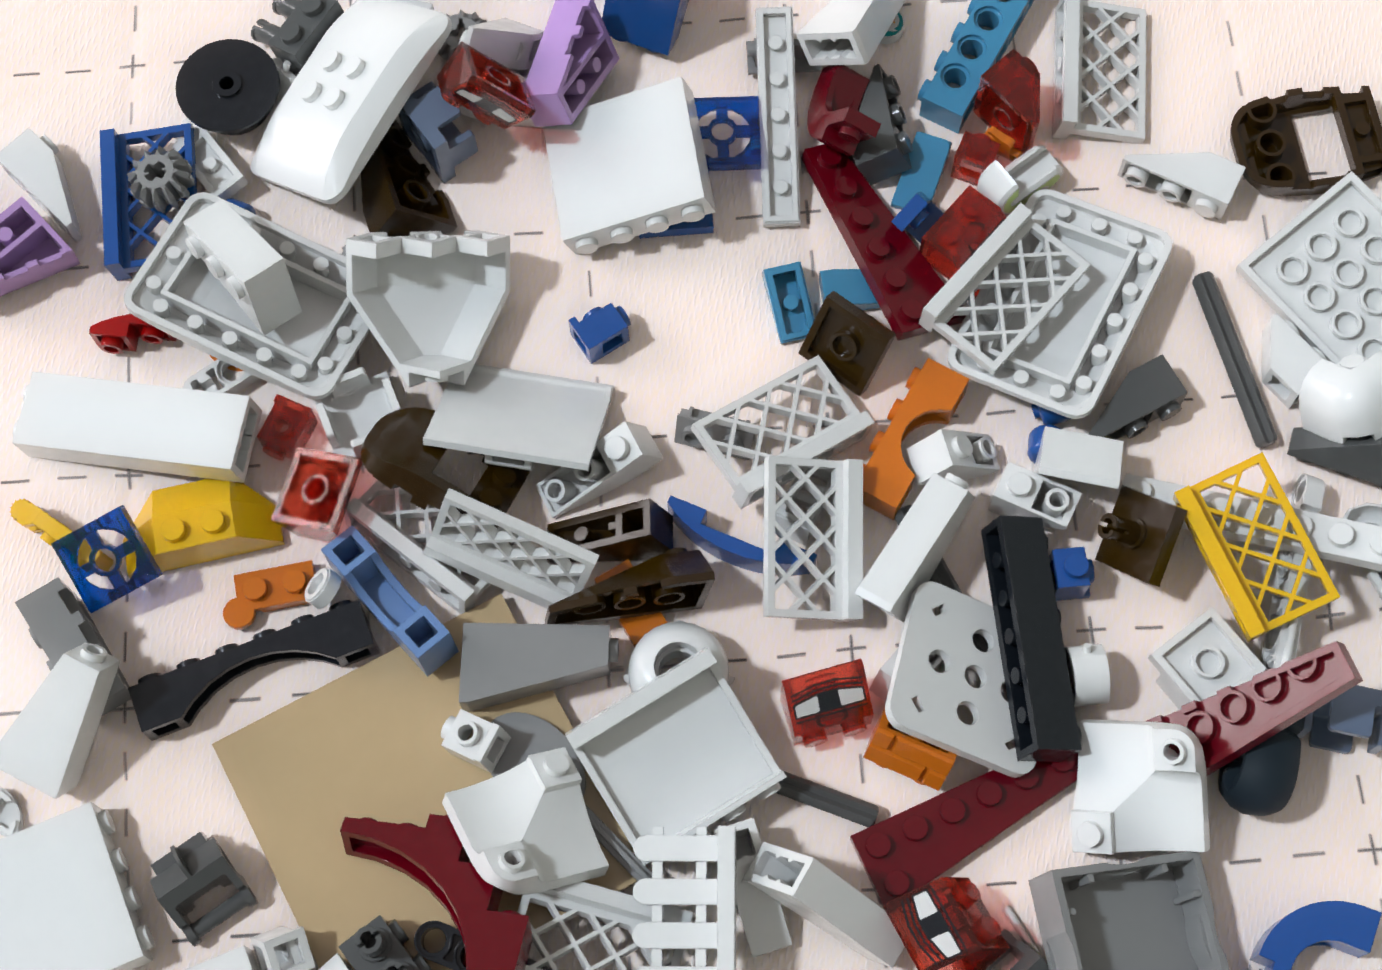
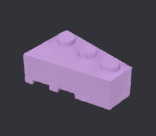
M20 197L0 214V297L80 264L74 251L23 197Z

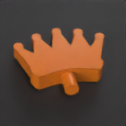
M994 126L987 128L983 139L987 141L985 144L992 148V152L1010 161H1013L1015 157L1021 156L1022 152L1014 148L1016 141Z

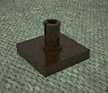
M832 291L826 296L798 354L807 360L819 355L836 380L860 397L867 391L896 333L837 292Z
M1122 485L1112 513H1106L1100 519V521L1108 523L1107 527L1098 524V534L1103 539L1095 560L1145 583L1160 587L1188 510Z

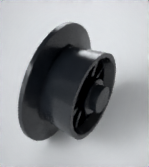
M238 39L219 40L199 48L184 62L176 80V97L184 115L198 127L224 135H242L256 129L265 121L277 100L280 78L273 59L259 46Z

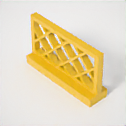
M1263 452L1191 487L1188 485L1174 492L1173 501L1176 506L1188 510L1184 522L1247 642L1340 598ZM1256 465L1259 466L1266 479L1261 494L1238 487L1242 472ZM1236 476L1233 485L1223 482L1229 478ZM1213 486L1230 490L1231 493L1225 511L1208 507L1200 492ZM1269 486L1275 498L1266 495ZM1235 493L1259 500L1252 521L1229 513ZM1263 502L1281 507L1285 514L1281 530L1257 522ZM1212 515L1222 517L1219 527ZM1226 519L1250 527L1243 548L1227 543L1223 537L1222 531ZM1288 522L1295 534L1285 531ZM1255 528L1278 536L1272 557L1248 550ZM1283 538L1301 544L1304 555L1300 566L1276 559ZM1231 550L1241 553L1238 563ZM1246 555L1269 563L1263 584L1248 580L1243 575L1241 568ZM1307 559H1309L1315 571L1305 568ZM1274 564L1298 572L1291 593L1267 586ZM1302 574L1319 579L1327 594L1313 601L1297 596L1296 592ZM1250 587L1260 590L1258 599H1256ZM1268 592L1289 599L1284 615L1268 622L1260 607L1264 593ZM1293 601L1305 604L1290 611Z

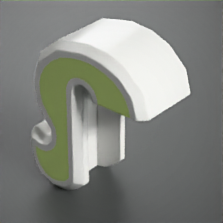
M1033 146L1004 168L997 160H994L981 174L977 190L998 216L1010 215L1020 203L1025 205L1034 192L1050 189L1063 175V167L1045 146Z

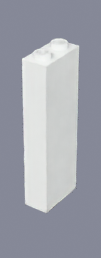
M32 371L30 382L23 392V406L19 419L13 426L12 444L28 457L244 483L262 409L247 395Z

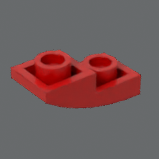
M132 314L101 321L90 326L89 334L97 346L111 354H121L123 350L136 352L139 338L153 344H161L163 340H177V338Z

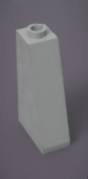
M463 623L459 704L462 710L472 712L610 675L611 662H618L619 639L612 638L610 625Z

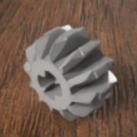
M158 146L153 155L144 150L145 158L142 161L132 160L135 171L127 174L128 181L132 184L129 187L131 194L148 210L155 207L157 211L164 214L169 204L173 208L179 209L178 200L180 198L188 199L190 193L187 189L195 186L194 178L191 175L193 172L191 165L174 149L167 152L165 148Z

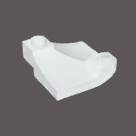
M1083 719L1078 722L1082 735V750L1078 752L1074 807L1070 811L1072 852L1113 855L1114 853L1137 851L1205 853L1210 849L1205 756L1199 739L1191 730L1179 724L1095 719ZM1169 745H1176L1180 750V755L1169 748Z
M565 747L528 755L526 761L502 774L475 785L445 793L442 804L472 865L485 882L501 890L516 895L540 893L605 876L609 868L587 813L580 785L582 778Z

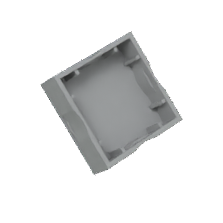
M1186 851L1150 856L1129 864L1099 863L1055 869L1028 880L1049 970H1230L1216 933L1214 907L1199 852Z

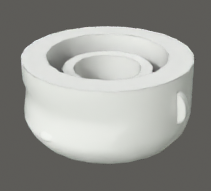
M683 620L662 624L646 633L636 644L631 654L628 674L623 675L624 681L630 684L632 693L658 677L661 668L669 660L679 657L687 659L703 648H709L716 658V664L729 686L733 684L735 677L729 676L728 658L718 639L705 628L693 623L684 622Z

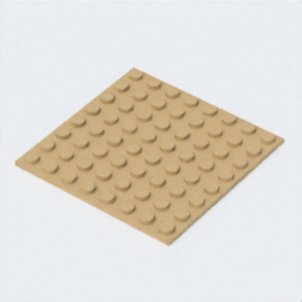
M502 594L443 623L444 627L450 632L459 652L428 677L399 646L212 744L299 927H304L310 950L319 969L334 955L339 953L350 968L355 970L338 946L379 915L388 924L394 919L399 923L409 937V940L404 945L413 957L418 954L414 944L415 932L425 922L434 920L457 928L447 910L426 888L406 874L377 861L347 855L340 829L345 817L358 819L369 817L380 822L412 823L418 827H426L430 814L447 815L442 804L445 793L493 778L490 772L450 754L441 746L444 740L441 738V730L445 721L450 716L456 717L460 709H462L459 704L463 623L517 624ZM553 690L469 712L490 723L500 715L521 712L547 721L562 734L573 729ZM472 730L467 740L473 736L474 730ZM584 768L586 789L583 799L585 804L634 853L633 847ZM599 843L609 868L605 876L582 882L618 892L634 885L637 881ZM503 890L498 912L504 910L517 912L522 895L512 894ZM529 902L526 915L529 916L530 923L534 929L553 920L547 907ZM558 910L560 916L566 913ZM433 929L424 937V947L429 953L441 951L446 944V936L440 929ZM464 951L462 960L466 967V953ZM424 958L432 970H452Z

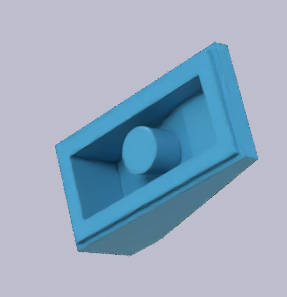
M920 131L916 132L912 143L913 152L909 153L912 169L901 173L891 202L892 207L902 210L915 194L920 191L931 201L933 200L950 155L952 146L950 141Z
M801 261L764 269L762 277L780 344L805 339L814 322V316Z
M860 269L820 271L819 285L822 303L827 295L835 291L861 310L880 308Z

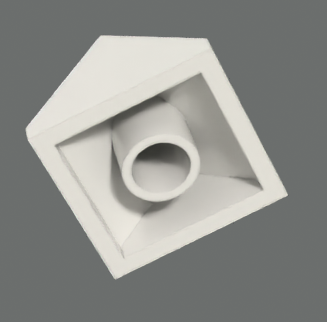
M1045 426L1033 472L1119 489L1124 441Z

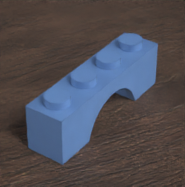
M353 525L321 549L332 570L341 576V580L427 677L459 652L450 632L426 605L422 606L409 594L383 562L377 551Z

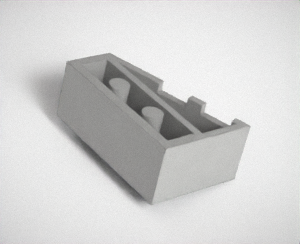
M59 577L15 602L30 627L28 630L34 642L40 649L44 650L49 658L46 663L50 671L64 653L84 643L102 646L107 650V654L112 656L82 600ZM119 667L102 716L131 700L128 691L130 686Z

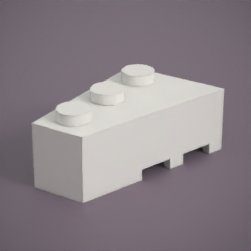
M223 198L183 221L189 236L185 239V243L196 259L202 258L212 275L222 283L263 336L302 312L284 258Z

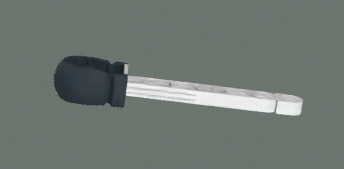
M1305 473L1301 474L1295 481L1291 491L1289 502L1292 508L1319 513L1322 510L1325 492L1324 480ZM1280 550L1279 560L1300 566L1303 554ZM1307 559L1305 568L1311 570L1312 565L1309 559ZM1277 566L1274 588L1291 593L1298 572ZM1302 574L1296 592L1297 596L1306 598L1310 576ZM1272 594L1268 622L1284 615L1289 599ZM1293 601L1290 611L1305 604ZM1303 616L1265 633L1261 662L1267 668L1266 670L1278 668L1283 663L1296 658ZM1305 717L1219 769L1218 789L1230 807L1246 815L1267 816L1281 811L1287 805L1295 789L1298 777L1301 740L1297 735L1304 729Z

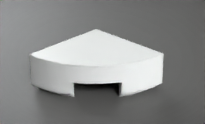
M0 786V834L6 837L23 830L24 819L18 800L13 794Z

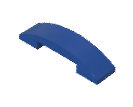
M670 495L667 501L668 513L673 516L675 525L693 543L724 562L745 570L763 573L764 549L706 526V509ZM785 543L775 551V561L785 572L798 559ZM813 553L809 559L816 566L817 554ZM802 564L791 576L811 573Z

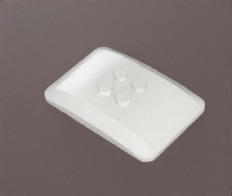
M356 0L327 30L280 101L252 158L251 172L259 179L325 204H334L342 200L355 183L452 30L451 19L442 12L398 0Z
M1042 189L1034 192L1025 205L1032 211L1031 219L1091 264L1089 270L994 375H991L953 344H951L948 351V364L953 371L973 381L1067 418L1081 419L1090 415L1109 382L1170 257L1173 243L1169 234L1160 228L1055 190ZM1031 233L1022 241L1023 253L1044 252L1043 242ZM1016 248L1011 254H1017ZM1066 260L1052 261L1054 277L1071 276L1076 270ZM1045 261L1025 262L1027 278L1047 277ZM1018 262L1002 263L998 267L999 280L1020 279ZM992 274L987 280H993ZM1055 285L1056 291H1057L1062 285ZM1048 286L1028 287L1030 303H1046L1050 299ZM1021 287L1001 288L1003 305L1023 304ZM981 289L975 299V306L996 305L994 289ZM1024 312L1004 313L1006 330H1018L1026 326ZM1031 312L1032 318L1036 315L1037 312ZM997 314L976 315L978 332L999 331ZM970 315L966 316L958 333L972 332ZM1007 338V344H1009L1014 338ZM1000 339L979 340L981 352L993 361L1002 352Z
M207 192L191 195L124 293V303L128 312L157 329L221 361L288 391L313 400L329 396L334 391L341 375L345 373L370 332L347 297L346 256L226 201L284 258L302 309L300 314L263 336L222 283L212 275L202 258L196 259L188 249L185 239L189 236L183 221L222 199Z

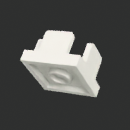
M364 367L342 374L337 382V386L329 396L315 400V407L325 434L332 446L341 470L362 463L361 447L373 426L385 415L401 409L387 371L368 377Z
M1212 606L1148 657L1149 661L1160 672V676L1156 680L1157 685L1179 710L1182 709V705L1194 700L1202 701L1216 695V691L1225 687H1235L1250 681L1254 675L1267 669Z

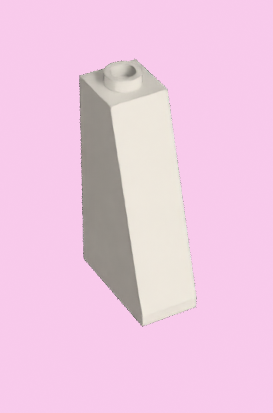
M830 0L796 33L809 65H866L906 0Z
M933 473L858 586L855 594L876 608L905 622L913 590L930 580L975 499L966 490L969 484L951 473H947L945 478Z
M84 643L64 653L0 740V770L54 799L77 787L121 660L107 654V650L102 646L92 643Z
M763 841L743 878L862 956L886 966L894 967L911 934L906 925L813 857Z

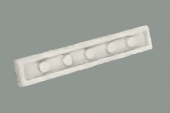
M793 6L756 7L763 227L800 226Z

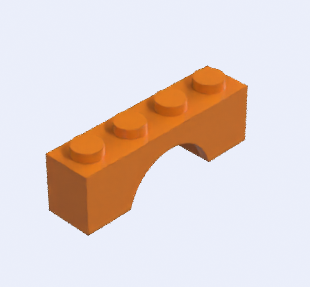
M930 358L926 360L922 369L914 368L905 385V388L909 389L904 401L897 398L887 417L891 421L885 433L881 430L877 432L869 447V451L873 455L867 465L863 463V505L892 520L895 519L896 512L902 507L910 493L915 478L914 473L909 469L902 456V442L909 433L920 426L933 423L949 424L966 393L969 378Z

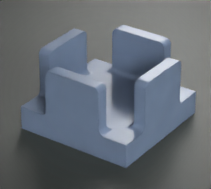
M431 81L410 95L398 114L402 129L445 184L456 176L455 167L478 152L475 135L470 129L461 133L452 122L461 116V111L442 86H436Z
M1359 685L1352 687L1305 717L1304 729L1297 736L1302 739L1310 732V747L1341 754H1348L1351 751L1353 736L1364 739L1369 738L1367 753L1376 755L1382 750V690Z

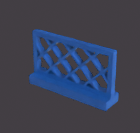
M191 123L118 134L114 128L99 131L104 266L117 281L132 279V273L138 272L147 259L134 260V250L144 239L155 247L158 242L150 237L149 233L161 220H164L169 225L172 222V219L166 216L172 209L171 204H169L164 214L157 211L155 207L152 208L150 211L154 215L141 229L133 224V216L139 211L142 204L138 199H135L132 203L134 196L130 192L131 189L129 187L131 183L128 181L127 174L135 171V168L131 169V165H133L132 160L134 159L130 157V145L146 143L151 147L148 152L153 155L158 146L164 148L172 138L184 136V146L178 152L192 167L193 172L191 175L194 178L195 186L187 189L191 196L197 193L194 127ZM180 198L179 200L185 203L187 199Z

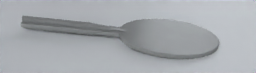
M521 712L506 713L491 722L500 725L511 737L494 771L491 773L493 777L527 760L528 755L565 747L582 778L580 785L584 797L586 789L584 767L565 735L556 727L537 716ZM585 804L598 842L636 881L652 878V872L642 864L634 853Z

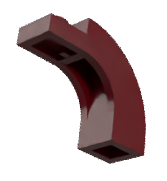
M845 65L823 67L808 110L807 126L811 137L846 156H853L859 142L876 138L881 123L858 111L870 79Z

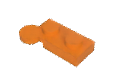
M309 560L234 575L237 598L230 600L223 609L225 622L235 630H243L254 622L257 611L269 612L309 604L305 601L304 594L309 581L316 573L313 561Z

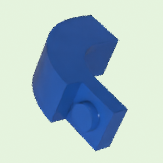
M1321 901L1303 906L1275 922L1259 939L1249 960L1265 966L1264 970H1291L1297 956L1305 948L1311 946H1326L1360 958L1371 952L1382 913L1345 901Z

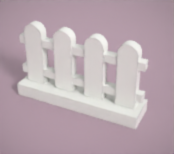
M718 826V835H707V827H696V835H664V827H653L652 835L640 836L633 845L634 854L638 859L644 862H652V878L640 879L633 887V897L638 903L652 905V922L639 923L632 932L633 942L638 947L651 949V966H641L636 970H736V827ZM664 862H696V879H664ZM707 862H717V879H707ZM663 905H696L695 922H663ZM707 905H717V922H707ZM663 949H695V966H663ZM707 949H717V967L707 966Z

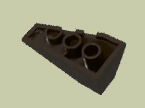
M395 119L361 172L363 213L369 232H387L388 237L409 236L410 232L441 231L444 235L454 232L458 226L449 200L442 190H434L427 179L431 172L425 163L419 164L409 151L412 143Z
M682 547L667 550L664 554L653 557L549 605L545 624L573 625L644 616L660 612L669 613L702 609L715 581L714 571L700 550L687 551L686 548Z

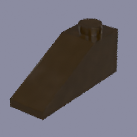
M650 498L547 524V532L598 554L597 562L626 561L627 559L629 561H639L664 554L667 550L673 549V516ZM568 558L571 562H578L576 560ZM547 559L550 563H556L553 559Z

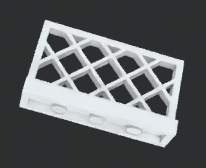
M1060 0L1055 8L1052 138L1066 140L1070 134L1142 144L1145 140L1146 9L1088 0ZM1083 12L1095 14L1103 24L1093 31L1083 20ZM1120 18L1136 20V31L1128 36L1116 21ZM1107 28L1120 41L1112 49L1098 36ZM1089 41L1103 55L1094 63L1082 52L1083 46ZM1124 47L1135 57V64L1130 68H1127L1115 55ZM1106 60L1120 73L1111 82L1097 68ZM1088 74L1102 87L1093 96L1082 85V79ZM1123 79L1135 90V96L1129 101L1114 87ZM1106 92L1120 106L1112 114H1109L1097 101ZM1089 106L1102 121L1097 125L1081 123V111ZM1122 112H1125L1135 123L1134 131L1122 129L1114 119Z
M1022 203L1010 213L923 308L919 324L931 333L933 330H936L991 375H994L1091 266L1089 262L1031 219L1032 211ZM1031 233L1043 242L1044 252L1023 253L1022 241ZM1016 248L1017 254H1011ZM1066 260L1076 270L1071 276L1054 277L1052 261ZM1045 261L1047 277L1027 278L1025 262ZM1018 262L1020 279L999 280L998 267L1002 263ZM992 274L993 280H987ZM1055 285H1062V286L1056 291ZM1048 286L1050 299L1046 303H1030L1028 287ZM1021 287L1023 304H1002L1001 288ZM978 289H994L996 305L975 306L974 293ZM968 301L969 307H962ZM1031 312H1037L1036 315L1032 318ZM1004 313H1025L1026 326L1023 329L1006 330ZM997 314L999 331L978 332L976 315ZM970 315L972 332L957 333L947 323L953 316ZM1007 338H1014L1009 344H1007ZM1000 339L1002 352L993 361L981 352L979 340Z
M817 355L692 424L691 430L734 490L732 498L738 507L743 509L764 497V463L757 466L758 461L764 462V457L775 455L760 452L763 436L784 441L783 452L777 456L829 460L864 440L875 422L866 410L860 413L823 360ZM815 370L823 381L822 391L801 386L803 375ZM782 390L794 393L791 408L770 403L772 392ZM799 395L820 400L817 415L796 410ZM765 397V401H760V400H759V399ZM829 402L840 405L847 416L841 420L823 417L825 403ZM745 407L762 410L760 426L739 421L740 410ZM768 412L789 417L786 432L765 427ZM734 414L733 419L727 418L728 416ZM798 419L816 424L814 435L806 438L792 434L794 420ZM714 424L731 428L728 443L713 440L706 429ZM736 429L758 435L755 450L733 445ZM790 443L796 444L795 446L789 448ZM731 454L753 459L751 470L738 476L729 464ZM776 466V481L780 486L797 478L788 467ZM800 468V469H801L804 473H806L810 468Z
M770 455L764 457L763 617L832 620V622L843 623L862 620L863 599L855 594L863 580V460L847 459L838 461ZM776 466L788 467L799 479L786 492L776 481ZM800 468L810 469L806 473H804ZM817 469L831 470V487L824 494L809 479ZM802 484L817 500L805 513L790 497ZM783 503L798 518L786 532L776 522V510ZM820 506L831 516V526L823 534L809 519ZM802 524L816 539L805 552L790 537ZM830 535H831V543H830V542L828 541V539H827ZM783 543L798 558L786 572L775 561V551ZM821 545L831 556V566L823 574L809 559ZM802 564L816 578V581L804 593L790 578ZM775 573H776V575L779 577V579H778L776 582H775ZM830 575H831V583H830V582L828 581V579H827ZM783 583L798 598L788 609L775 608V591ZM820 585L831 595L830 611H819L809 599ZM803 604L807 610H798V608Z
M433 471V473H434L435 475H437V476H439V477L445 479V478L442 477L440 474H438L436 471ZM378 480L359 499L354 497L348 503L347 508L344 510L346 525L348 527L353 525L372 546L458 613L463 614L474 608L477 598L491 585L480 579L474 586L461 576V570L456 569L455 571L449 565L423 554L425 547L420 543L427 544L432 534L429 530V517H438L440 509L428 508L427 506L425 510H400L399 494L409 493L400 487L390 489ZM395 495L396 511L379 512L370 503L377 496ZM424 518L425 534L408 535L401 529V519ZM390 520H396L397 525H395ZM498 527V531L505 530L502 527ZM510 542L512 547L520 548L516 542Z
M451 488L448 489L444 497L432 534L423 554L546 609H548L549 605L582 591L599 558L598 554ZM457 508L466 511L468 514H461ZM478 525L482 531L478 532L472 526ZM494 525L502 527L505 530L498 531V529ZM531 541L540 544L543 547H535ZM508 542H516L520 548H514ZM568 558L576 560L580 563L573 564ZM546 559H553L557 564H550Z
M578 882L540 893L522 895L518 913L526 915L530 902L547 907L553 917V920L536 929L531 924L533 943L543 959L530 966L526 965L525 970H543L541 968L546 965L549 970H558L554 961L572 951L583 970H601L612 963L615 964L618 970H627L621 958L640 949L649 966H651V952L649 949L640 948L633 943L616 952L605 933L620 927L627 929L632 936L633 929L637 924L652 922V905L638 903L633 895L586 882ZM663 905V922H691L693 912ZM558 910L566 913L560 916ZM575 916L587 918L594 931L575 941L565 922ZM599 922L606 923V925L601 927ZM558 926L569 945L549 955L539 936ZM599 937L609 957L590 966L580 947ZM674 949L673 955L663 961V966H679L683 949Z

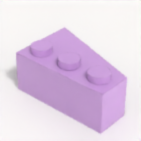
M555 0L521 93V99L535 127L572 125L619 60V56L594 0Z

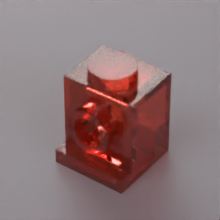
M965 131L954 157L950 177L977 186L983 171L994 160H998L1001 144L992 141L986 134H972ZM965 163L982 169V173L965 168L963 165Z
M276 394L273 400L275 404L257 438L263 446V452L281 461L287 457L297 462L317 426L318 420L311 408ZM284 424L289 426L286 431L280 432Z

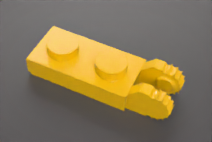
M19 498L18 501L15 500L12 503L11 511L9 512L15 521L34 533L43 532L40 538L58 551L63 546L74 552L69 559L84 570L90 572L95 567L106 574L114 564L112 558L29 500L24 498L21 500Z

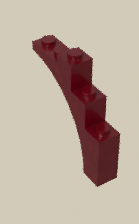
M430 814L426 827H418L412 823L380 822L369 817L360 819L344 818L340 832L347 855L377 861L406 874L426 888L447 910L462 936L466 953V970H525L533 941L530 918L527 915H521L512 910L498 912L503 890L485 882L472 863H469L470 859L448 815Z

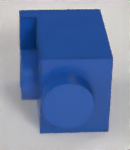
M610 303L603 308L595 307L587 312L580 322L575 316L568 320L571 336L591 364L630 341L628 326L631 325V321L620 305L614 307Z
M1085 547L1053 549L1049 555V561L1055 577L1054 590L1056 601L1090 598L1089 587L1090 583L1094 582L1095 573L1092 560L1086 558Z

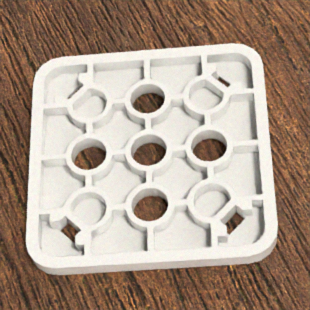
M933 581L924 582L913 590L910 597L885 703L887 720L894 728L903 733L1007 776L1016 778L1029 773L1034 768L1036 761L1017 760L1009 704L1001 694V686L1005 684L993 606ZM939 607L941 614L935 616L932 609ZM974 633L982 635L987 640V652H981L975 647L973 643ZM930 654H937L942 658L945 664L944 673L936 672L930 666ZM966 669H972L979 675L981 680L980 688H974L968 684L965 678ZM958 705H964L972 712V725L965 724L959 719L957 714ZM1011 741L1014 748L1008 750L1006 743Z

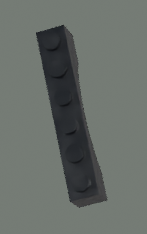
M343 600L331 605L329 611L320 615L307 614L300 616L291 622V626L278 631L275 629L263 630L255 634L253 640L244 644L232 643L219 647L215 650V655L202 660L191 658L182 661L176 666L177 669L168 673L145 675L138 680V684L128 687V691L141 731L153 741L190 727L201 709L218 691L234 679L256 668L276 662L294 660L325 662L343 668L377 655L380 652L366 613L359 600L354 602Z

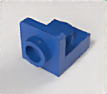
M920 191L915 194L891 222L900 231H908L918 242L923 244L947 219V215Z

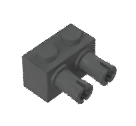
M273 0V12L287 17V20L279 27L260 18L256 21L258 26L253 25L251 29V37L254 41L269 46L276 58H280L283 63L285 60L290 61L289 71L293 74H299L322 37L344 13V10L338 0Z
M381 915L360 928L353 936L338 946L355 970H432L423 956L418 953L413 957L407 950L404 943L409 940V937L399 923L394 919L388 924Z

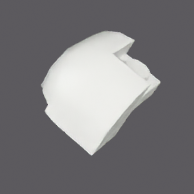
M1379 351L1369 358L1352 353L1342 358L1337 364L1323 358L1319 360L1303 380L1299 393V411L1303 429L1344 444L1347 438H1359L1372 435L1375 441L1382 438V352Z

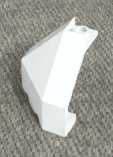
M473 230L464 231V236L444 235L441 231L410 232L409 236L388 237L387 232H370L346 238L347 297L409 388L427 381L465 385L510 293V235Z

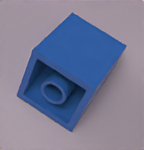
M605 0L602 20L609 36L614 40L628 42L646 48L652 53H661L668 56L679 37L689 0Z

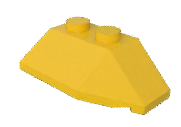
M203 479L152 491L123 540L127 573L130 579L285 545L279 508L244 483L215 479Z

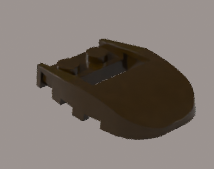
M1339 86L1323 87L1321 91L1303 92L1302 88L1286 90L1283 96L1273 99L1266 96L1242 106L1233 117L1230 128V142L1236 163L1246 167L1243 173L1244 178L1260 192L1274 196L1324 194L1346 175L1309 181L1291 118L1333 110L1350 170L1363 182L1381 176L1382 126L1370 87L1361 86L1359 93H1341Z
M411 407L391 412L377 421L365 438L360 454L367 471L388 488L400 487L411 494L410 503L423 510L428 505L440 509L448 489L451 488L507 513L530 473L529 470L486 464L488 466L470 495L454 484L435 475L433 471L447 449L423 445V437L435 413V410ZM481 454L484 456L482 462L485 464V455ZM457 508L461 514H468L466 511Z

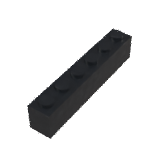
M1000 515L981 530L1017 760L1061 762L1082 750V735L1076 719L1074 707L1075 693L1070 684L1067 666L1068 653L1063 643L1061 613L1057 608L1054 590L1055 577L1050 567L1048 555V537L1044 532L1042 518Z

